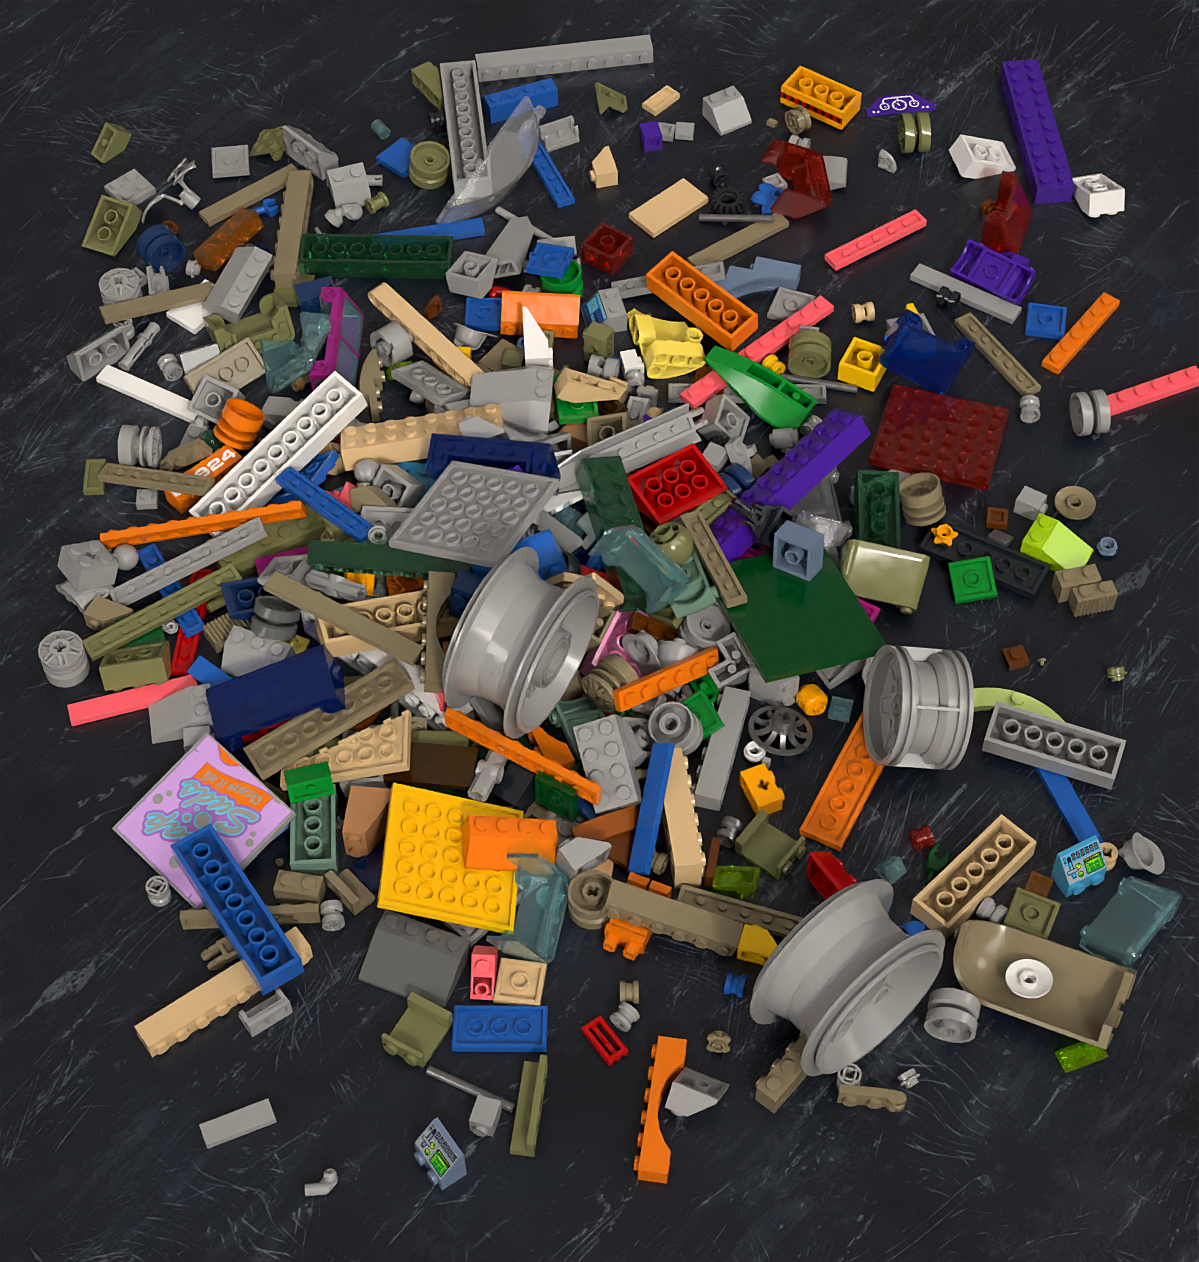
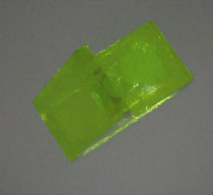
M716 866L712 886L714 890L737 891L740 899H744L757 889L761 868Z

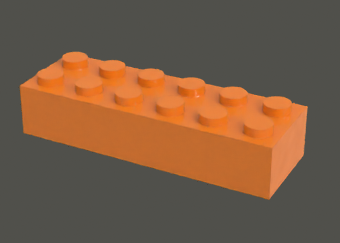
M673 251L646 274V287L648 290L729 351L733 352L758 329V314Z

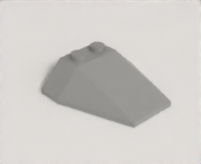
M532 365L473 374L469 407L477 408L488 404H501L505 423L526 431L547 433L554 367Z

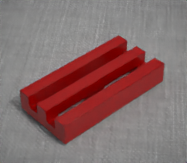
M601 1015L581 1028V1032L608 1066H611L613 1061L621 1059L622 1055L628 1054V1049ZM597 1024H599L602 1027V1029L610 1037L613 1043L617 1046L619 1051L616 1052V1050L608 1042L605 1036L597 1028ZM589 1029H592L595 1035L599 1038V1040L610 1052L611 1056H609V1054L605 1051V1049L601 1046V1044L598 1042V1040L594 1037V1035L590 1032Z

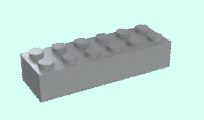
M996 702L982 751L1111 790L1126 740Z

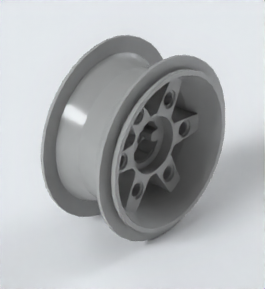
M531 547L520 548L502 558L482 580L456 626L446 653L442 672L444 698L448 706L454 709L461 708L468 704L473 696L483 697L499 705L505 711L503 721L504 732L506 736L512 739H517L525 733L535 730L559 703L586 653L599 611L597 585L593 578L584 576L573 582L567 589L559 588L538 576L539 559L537 552Z
M874 879L852 884L838 891L812 910L774 950L754 984L750 1003L751 1018L759 1024H771L784 1018L791 1021L805 1036L807 1041L801 1056L800 1065L801 1069L809 1076L838 1072L873 1050L917 1006L931 987L942 966L945 937L936 929L922 931L913 936L905 934L888 916L894 892L891 884L884 879Z

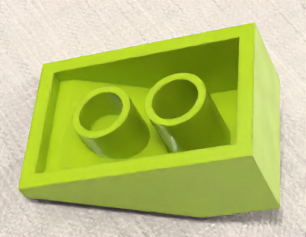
M1039 513L1022 541L1020 553L1051 565L1050 570L1055 572L1085 566L1094 550L1060 521Z

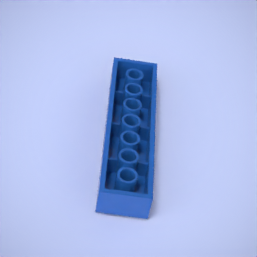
M211 823L170 845L177 864L263 996L304 972L300 956Z

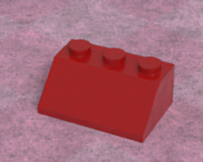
M811 852L809 854L807 878L825 900L838 891L857 883L855 878L851 874L848 875L844 870L842 862L838 858H834L830 852Z

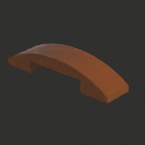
M641 804L620 809L572 827L570 829L574 839L582 837L602 841L636 830Z

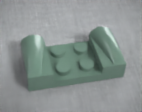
M695 548L691 557L680 566L666 568L656 563L670 606L677 618L697 613L717 603L716 598L720 597L715 585L710 586L703 569L704 565Z
M585 695L573 701L560 700L548 717L550 723L554 724L556 728L562 727L577 764L581 756L573 727L604 718L605 716L602 709L597 707ZM583 769V771L579 775L586 779L585 771Z

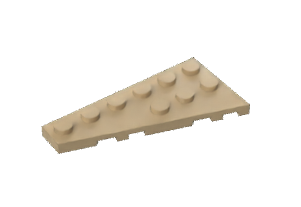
M410 710L403 711L402 715L395 719L388 718L384 720V724L373 729L368 727L338 741V745L334 747L320 749V753L310 758L305 756L281 769V789L283 791L288 790L284 771L325 761L328 762L333 783L410 770L412 715Z

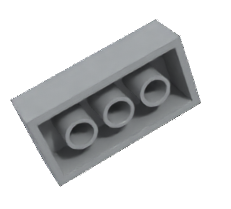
M614 714L573 727L586 779L593 780L601 786V800L597 805L593 804L595 813L604 815L641 804L643 796L622 718Z

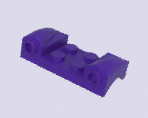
M968 239L959 260L949 270L952 277L966 284L969 282L1017 306L1020 305L1037 277L1036 271L1032 267L1018 263L971 239Z

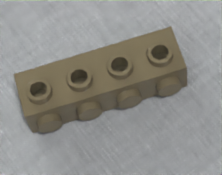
M800 1033V1038L796 1043L792 1041L785 1050L786 1054L782 1059L777 1058L773 1062L768 1075H762L755 1085V1099L772 1113L779 1109L807 1076L800 1065L801 1056L807 1043L802 1033Z

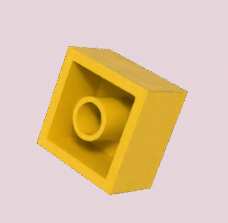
M854 337L839 363L838 380L858 385V387L874 392L889 365L891 349Z

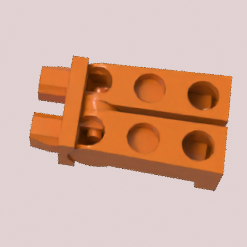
M630 872L627 884L671 899L672 887L654 880L650 884V879ZM611 918L605 927L603 948L607 951L615 952L618 945L625 947L623 956L630 960H635L639 953H644L645 945L653 932L642 926H633L628 921Z

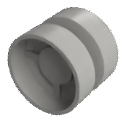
M666 702L658 706L650 716L648 723L649 733L656 743L670 742L675 745L674 748H682L683 756L692 753L700 745L703 738L702 723L685 705L679 702Z

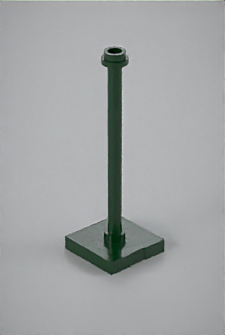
M632 708L624 712L616 711L615 715L621 718L630 717ZM581 759L572 769L578 774L584 769ZM541 771L535 776V804L573 823L578 817V790Z

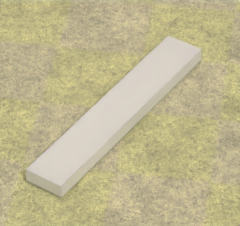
M106 365L96 377L98 383L187 422H196L198 415L187 410L191 401L110 365Z

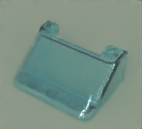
M300 313L305 344L302 347H299L293 340H287L286 342L263 340L260 342L267 386L270 393L280 392L311 370L331 330L328 314Z

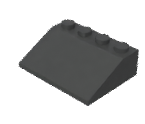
M385 910L374 932L358 980L406 998L409 997L411 992H414L445 1009L472 953L470 940Z

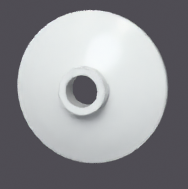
M1021 959L1015 961L1006 971L1005 980L1007 986L1012 992L1024 998L1044 996L1053 985V975L1049 968L1036 960Z

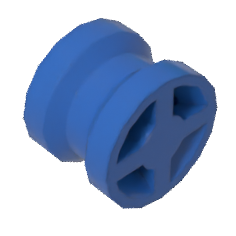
M729 971L724 994L729 995L733 993L737 997L743 998L747 975L742 974L738 976L734 972Z

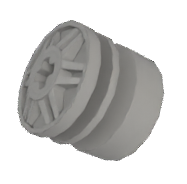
M127 268L112 269L100 278L99 288L104 306L143 297L138 275Z
M122 425L118 437V460L120 465L137 467L140 461L142 468H147L148 466L151 469L158 468L162 454L160 428L153 426L150 429L149 426H144L140 432L137 425Z
M65 630L56 631L47 635L40 642L38 648L39 659L46 678L51 684L67 688L81 683L87 677L90 670L89 660L83 642L77 634Z

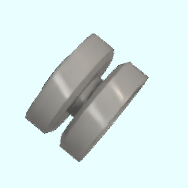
M1091 390L1088 395L1086 392L1073 393L1070 398L1069 410L1075 434L1077 436L1090 435L1092 431L1095 434L1107 433L1110 428L1111 413L1109 401L1104 390Z
M712 605L702 611L685 616L678 627L677 638L685 640L686 645L698 649L699 652L710 647L717 648L716 642L730 633V621L719 607Z
M940 988L932 991L927 1007L929 1011L926 1013L924 1023L926 1032L935 1038L952 1043H964L973 1040L978 1025L976 1020L979 1017L981 1008L979 999L966 991L954 988Z

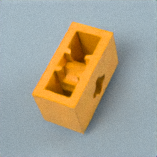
M764 763L740 772L739 784L756 815L761 809L768 814L782 810L783 800H785L784 793L780 787L777 788L773 772L768 770Z

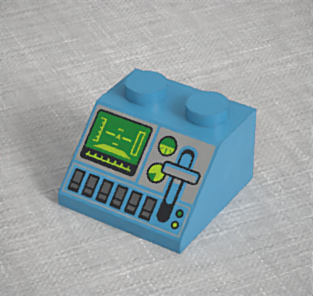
M1094 835L1057 854L1051 878L1065 897L1072 894L1078 895L1086 887L1092 884L1093 886L1098 885L1104 880L1107 865L1097 836Z

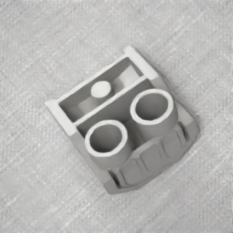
M68 579L56 585L57 591L61 592L62 595L64 594L68 601L77 605L82 613L85 612L96 595L108 600L112 599L109 590L114 588L112 585L77 591Z

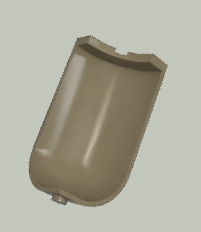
M968 920L962 923L961 926L958 925L954 935V939H957L954 949L953 965L958 982L964 991L974 995L986 1007L1102 1049H1107L1114 1035L1112 1030L1114 1027H1118L1122 1018L1123 1011H1120L1121 1004H1125L1126 999H1129L1137 970L1006 925L983 920ZM1021 959L1039 961L1051 971L1053 985L1044 996L1038 998L1021 997L1012 992L1006 984L1005 975L1008 967Z

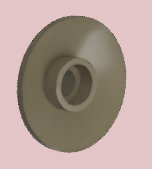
M1068 486L1058 491L1054 504L1061 515L1069 519L1080 520L1089 517L1094 512L1096 500L1087 489L1079 486Z

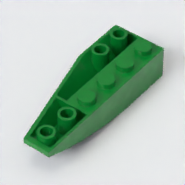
M714 346L704 358V361L758 417L776 429L793 428V430H799L800 426L811 415L818 401L779 374L732 351Z

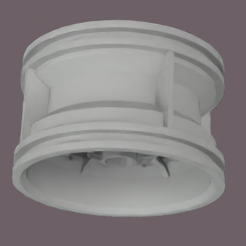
M893 645L882 646L875 654L871 663L864 693L863 730L869 757L873 763L882 766L954 769L962 760L967 749L974 713L973 679L965 655L958 650Z

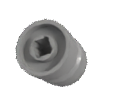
M592 354L587 374H592L595 377L608 381L611 376L618 378L620 360L615 358H607L605 360L603 356Z

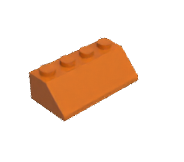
M502 291L500 334L524 335L522 307H527L541 330L554 331L555 337H578L580 295Z
M468 815L461 827L465 869L552 873L554 870L558 843L556 820Z

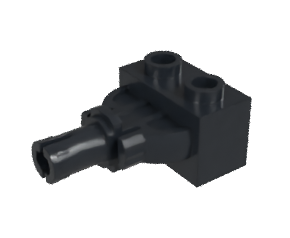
M734 497L731 500L733 504L728 506L730 510L743 516L745 520H743L742 524L748 527L751 535L754 537L752 542L769 552L774 551V534L787 520L795 523L798 518L797 514L782 505L761 506L754 502L749 506L737 497Z

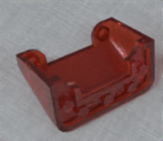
M1002 170L997 204L995 205L997 207L996 210L1000 209L1001 211H991L988 213L981 243L998 253L1010 252L1019 255L1031 219L1032 208L1018 176L1012 172Z

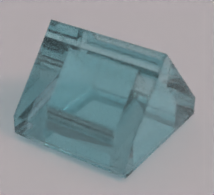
M890 856L874 869L876 873L890 884L906 873L900 856Z

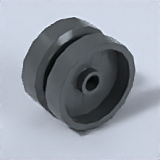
M276 596L257 597L253 609L256 614L252 616L250 630L258 636L280 641L294 639L298 627L295 622L300 618L301 609Z

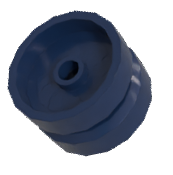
M162 224L154 225L145 230L136 244L137 254L148 266H152L154 273L160 272V266L164 268L165 273L174 270L182 262L186 252L185 245L168 226Z
M732 463L722 473H718L728 489L738 499L744 491L750 489L756 483L751 473L738 463Z

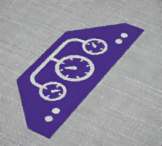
M914 93L880 96L866 110L867 117L930 111L936 110L934 103Z

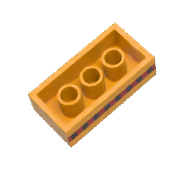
M799 66L781 86L780 102L794 109L801 105L811 117L842 130L860 110L862 93Z

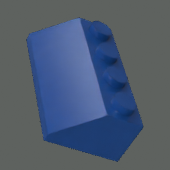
M549 78L480 97V100L492 124L558 106V89L553 79Z
M550 529L519 540L510 552V554L523 547L533 548L537 552L539 559L538 576L543 580L563 572H568L563 551ZM470 563L473 572L484 577L492 569L491 567Z

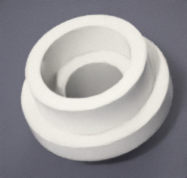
M754 741L749 742L744 748V757L750 762H759L766 754V751L760 748Z

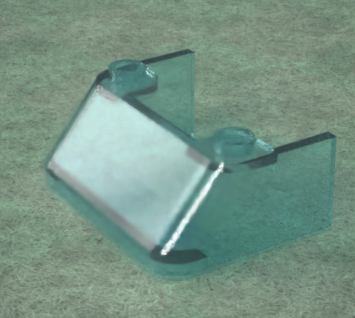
M635 525L609 528L588 553L591 557L601 555L602 561L608 566H620L647 592L645 596L646 604L648 605L645 610L647 613L664 609L692 583L691 578Z
M507 853L506 858L518 866L514 879L517 886L523 890L514 931L506 930L501 936H487L486 940L505 954L540 963H551L555 957L568 901L569 878L540 854Z

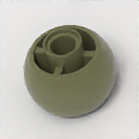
M675 522L659 525L650 534L648 539V551L651 558L657 564L666 568L677 567L685 563L691 557L694 549V541L689 530Z

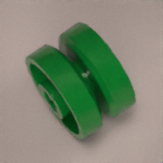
M572 260L563 279L540 275L542 293L580 295L581 298L584 286L580 265Z

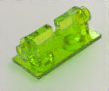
M1083 1041L1054 1052L1065 1073L1108 1058L1105 1049Z

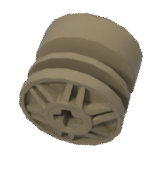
M917 473L904 478L899 483L898 495L902 503L904 520L908 524L925 526L943 518L946 513V506L942 496L940 479L932 473Z
M608 654L598 663L597 668H593L589 674L583 677L581 683L585 694L597 707L606 712H614L616 709L613 690L639 678L626 660L618 655Z

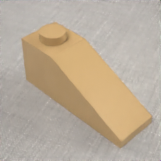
M564 368L554 384L556 396L562 401L582 403L620 398L617 383L568 368Z

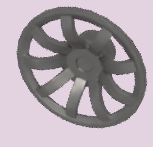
M772 705L762 707L752 714L748 724V731L753 741L760 748L772 754L780 756L796 755L806 750L812 741L813 732L807 719L799 712L785 706ZM766 712L769 719L762 720L758 716ZM754 722L759 725H765L766 727L760 730H754ZM804 724L807 733L800 732L796 727ZM772 731L771 735L764 743L758 738V736H762ZM777 735H780V750L770 747ZM794 735L806 739L803 745L797 742ZM786 736H788L795 749L786 750Z

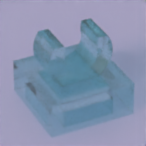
M832 696L828 718L849 723L854 700Z

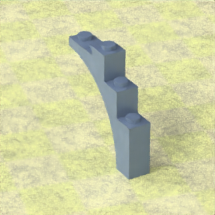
M757 256L755 263H751L750 269L730 265L728 273L725 272V280L714 282L735 298L753 292L778 290L779 287L796 291L800 280L801 265Z

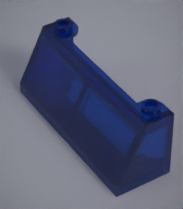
M431 434L425 474L435 481L452 460L504 470L518 465L527 474L559 479V481L561 479L553 446L550 443ZM559 488L556 490L553 496H558Z
M324 644L206 689V697L217 741L229 753L243 746V736L317 708L329 714L346 709L343 670Z

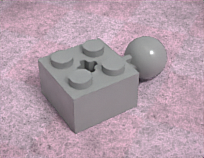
M364 459L357 463L354 469L355 478L359 483H370L374 487H379L399 508H415L426 486L397 465L382 464L380 468L375 461Z
M99 540L62 546L57 566L73 587L80 591L113 585L117 570L126 571L134 568L138 563L139 555L137 550L128 544L117 546L113 553L110 554Z

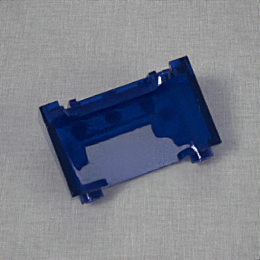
M906 309L884 334L879 361L883 367L938 394H944L951 387L973 353L975 342L963 337L959 338L955 345L923 330L921 317Z

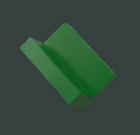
M327 761L284 771L291 804L335 794Z

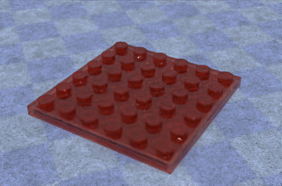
M893 384L868 464L911 474L932 473L942 481L988 491L1010 409Z

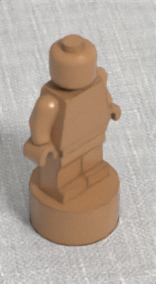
M310 373L302 377L300 375L290 377V384L295 392L303 390L304 385H306L305 383L311 382Z

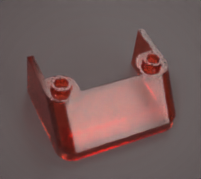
M775 138L761 157V162L777 166L782 178L792 180L794 191L785 188L771 207V211L799 219L827 208L833 201L823 156L815 150Z

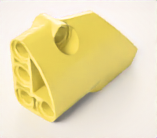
M636 309L627 313V321L635 345H639L645 370L649 378L664 379L677 377L705 365V353L700 344L703 334L699 329L689 328L685 322L653 318L649 314H643Z

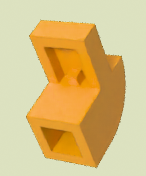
M343 573V577L347 578L348 581L365 585L366 595L373 596L374 574Z

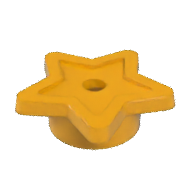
M948 524L931 529V532L935 535V544L944 543L951 546L952 539L958 536V533L954 532Z

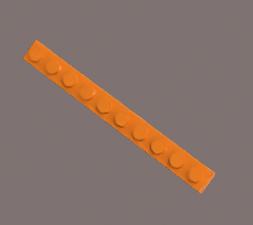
M292 500L285 504H269L267 507L261 508L250 507L242 511L231 510L224 514H208L206 517H189L187 520L181 521L170 520L163 524L151 523L144 527H129L126 530L120 531L109 530L107 533L100 534V542L106 549H113L122 544L137 545L230 530L257 517H260L263 524L307 517V509L301 501Z

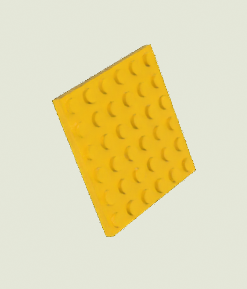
M393 783L390 794L377 907L511 935L514 931L519 871L465 869L461 827L468 815L523 818L524 811Z

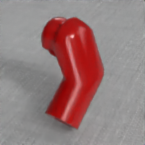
M494 286L491 288L489 296L498 298L499 295L502 296V291L511 290Z

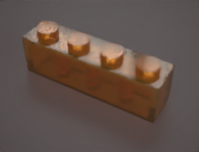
M241 208L193 252L201 268L216 271L233 255L237 247H242L264 227L257 211Z

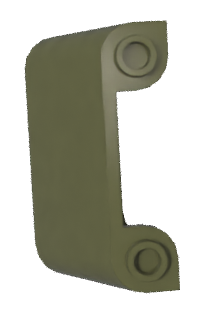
M273 292L260 299V313L239 320L237 325L233 323L225 325L223 318L218 314H211L202 318L212 341L218 344L220 354L247 337L258 353L261 354L289 344L294 340L295 331L287 305Z
M849 539L841 548L838 569L855 596L896 605L900 613L912 614V612L914 613L917 610L930 557L915 552Z

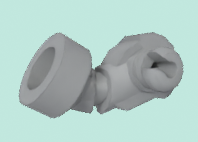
M357 203L345 204L335 209H329L324 216L330 223L339 228L343 223V216L355 221L361 218L363 210Z

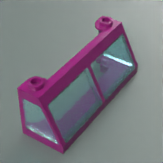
M321 287L320 295L323 302L325 325L329 326L325 360L315 361L310 368L312 392L334 371L356 388L364 314L341 287Z

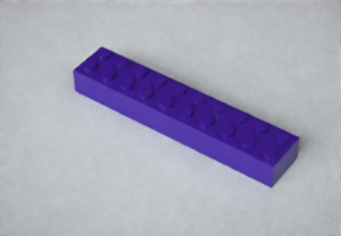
M1038 59L1002 61L1000 82L1034 204L1070 202L1074 182Z
M840 409L829 412L827 417L821 423L815 425L807 436L801 438L793 449L787 451L778 463L772 465L771 469L764 476L758 478L750 489L744 491L739 500L749 506L756 502L761 506L782 505L790 510L871 434L861 416ZM729 508L721 516L714 519L709 528L727 561L733 562L754 544L752 542L754 537L751 535L748 527L742 524L743 520H745L743 516Z

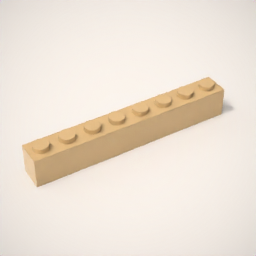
M295 926L284 934L300 956L302 964L305 965L313 957L311 946ZM239 961L134 1027L138 1037L150 1055L154 1057L157 1054L166 1052L176 1042L185 1040L197 1029L206 1027L216 1017L227 1014L237 1004L246 1002L250 996L260 990L242 962Z

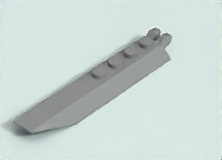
M689 403L681 405L579 450L546 472L544 477L559 479L560 486L555 493L596 488L675 453L692 443L695 444L701 441V438L696 433V429L707 425L708 421L707 419H700L693 422L692 418L702 414L704 409L703 407H698L689 411Z

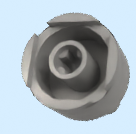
M397 321L385 325L370 335L372 349L376 348L377 356L382 357V363L386 367L394 366L413 355L411 344L413 337L410 332H405Z

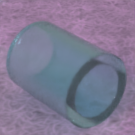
M380 119L372 123L371 129L381 139H386L390 135V129Z

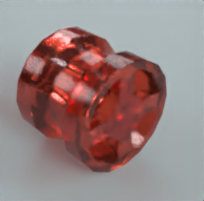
M928 825L921 826L919 830L912 829L909 831V839L915 851L918 852L925 846L931 847L935 845L934 835Z

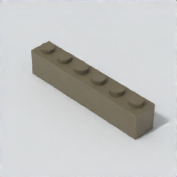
M612 879L607 888L601 913L606 914L609 918L628 921L633 926H642L654 933L672 936L677 941L693 943L698 948L714 950L722 956H732L736 951L744 924Z

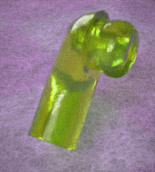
M397 362L386 370L388 380H395L391 377V370L412 364V362Z

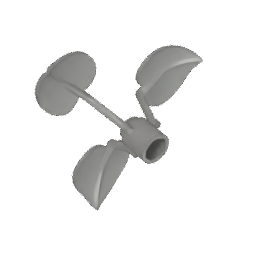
M186 157L182 159L167 179V182H169L174 177L173 185L175 186L178 182L184 190L179 195L181 200L163 193L159 194L146 206L141 218L143 224L147 211L163 198L177 202L181 206L185 204L191 210L198 204L201 198L183 182L184 175L190 169L196 167L194 160L188 164Z

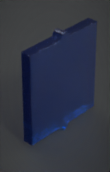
M383 845L350 866L352 871L358 876L359 881L372 894L379 890L384 851Z

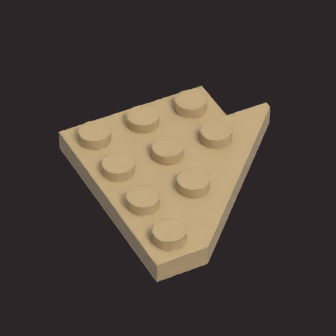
M563 572L545 581L559 588L567 589L573 582L584 576ZM596 573L585 575L595 580L599 604H602L603 608L614 609L615 606L623 603L624 594Z

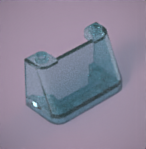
M1130 876L1128 879L1124 877L1117 887L1119 890L1090 926L1086 924L1081 930L1079 936L1082 939L1079 946L1090 954L1100 955L1108 961L1133 969L1132 964L1140 958L1142 951L1164 923L1170 922L1175 916L1183 896L1169 888Z

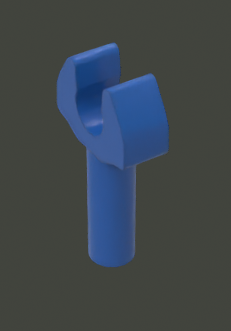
M267 198L263 200L262 206L244 211V216L247 219L266 213L269 217H272L279 212V207L276 205L275 199Z

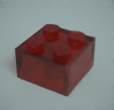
M604 222L581 244V260L612 276L634 253V237Z

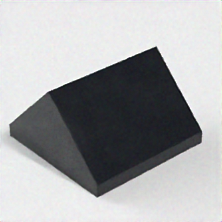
M510 761L504 770L502 780L499 784L496 783L491 793L511 807H514V809L524 811V815L526 810L535 801L536 773Z

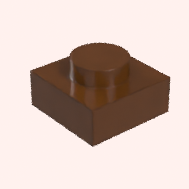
M1022 644L1002 649L1001 655L1009 671L1029 666L1030 660Z

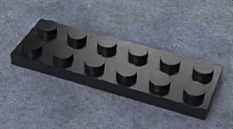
M942 520L932 524L918 552L946 564L990 556L995 584L1030 599H1034L1051 566ZM948 524L954 532L958 533V536L952 539L951 546L944 543L935 544V535L931 532V529Z

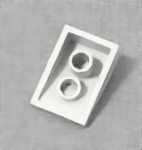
M960 135L949 149L960 175L965 178L978 179L1011 172L1016 169L1004 143L1000 141Z
M1102 173L1072 178L1074 182L1073 195L1081 210L1089 217H1099L1100 214L1114 215L1119 211H1124L1125 189Z
M522 307L525 366L553 367V350L548 348V339L528 308Z

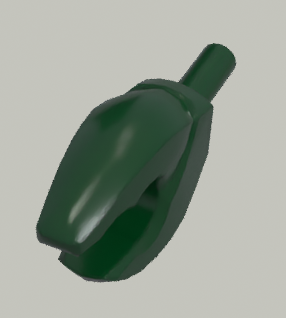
M939 842L929 850L926 856V871L928 873L925 881L926 885L932 881L934 876H938L950 862L948 851H946L943 858L936 857L940 846Z

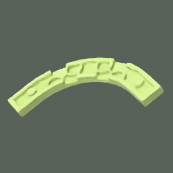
M974 688V712L991 710V708H995L996 702H1000L1065 722L1051 708L1025 694L1001 688Z

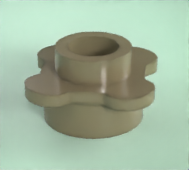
M718 1030L707 1036L709 1041L706 1047L707 1050L718 1053L730 1051L728 1043L731 1041V1038L727 1033Z

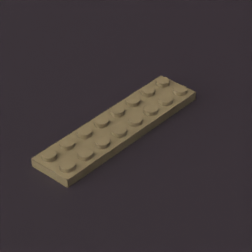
M394 658L243 749L263 781L413 691L415 687Z

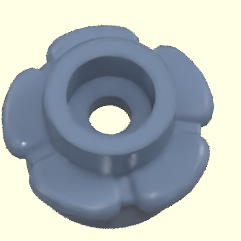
M1104 537L1098 542L1097 549H1099L1101 555L1113 556L1116 554L1118 546L1113 538Z

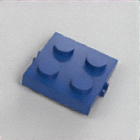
M538 242L534 251L529 254L526 273L563 279L575 254L574 248Z

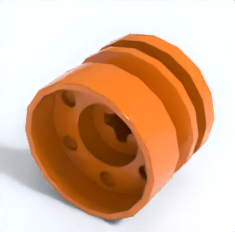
M237 398L228 399L221 412L222 416L219 417L213 429L214 435L230 447L239 450L251 449L257 437L256 432H259L265 420V415L258 407L245 400Z

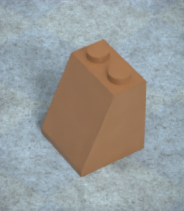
M351 785L342 829L346 855L353 857L369 856L385 835L391 789Z

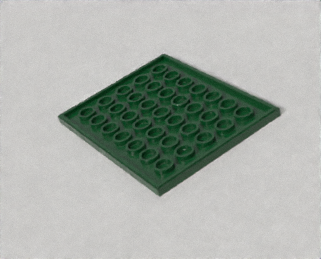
M825 548L823 549L822 568L811 581L773 567V552L729 562L747 595V603L727 608L721 596L717 600L765 683L874 657L882 646L887 645ZM703 568L710 586H713L714 583L706 568Z

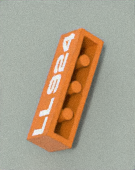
M225 445L184 473L214 477L215 486L243 458L233 448ZM164 491L166 500L181 514L193 507L204 497Z

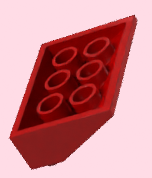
M692 443L625 478L623 492L634 507L659 526L726 492L728 487L696 445Z

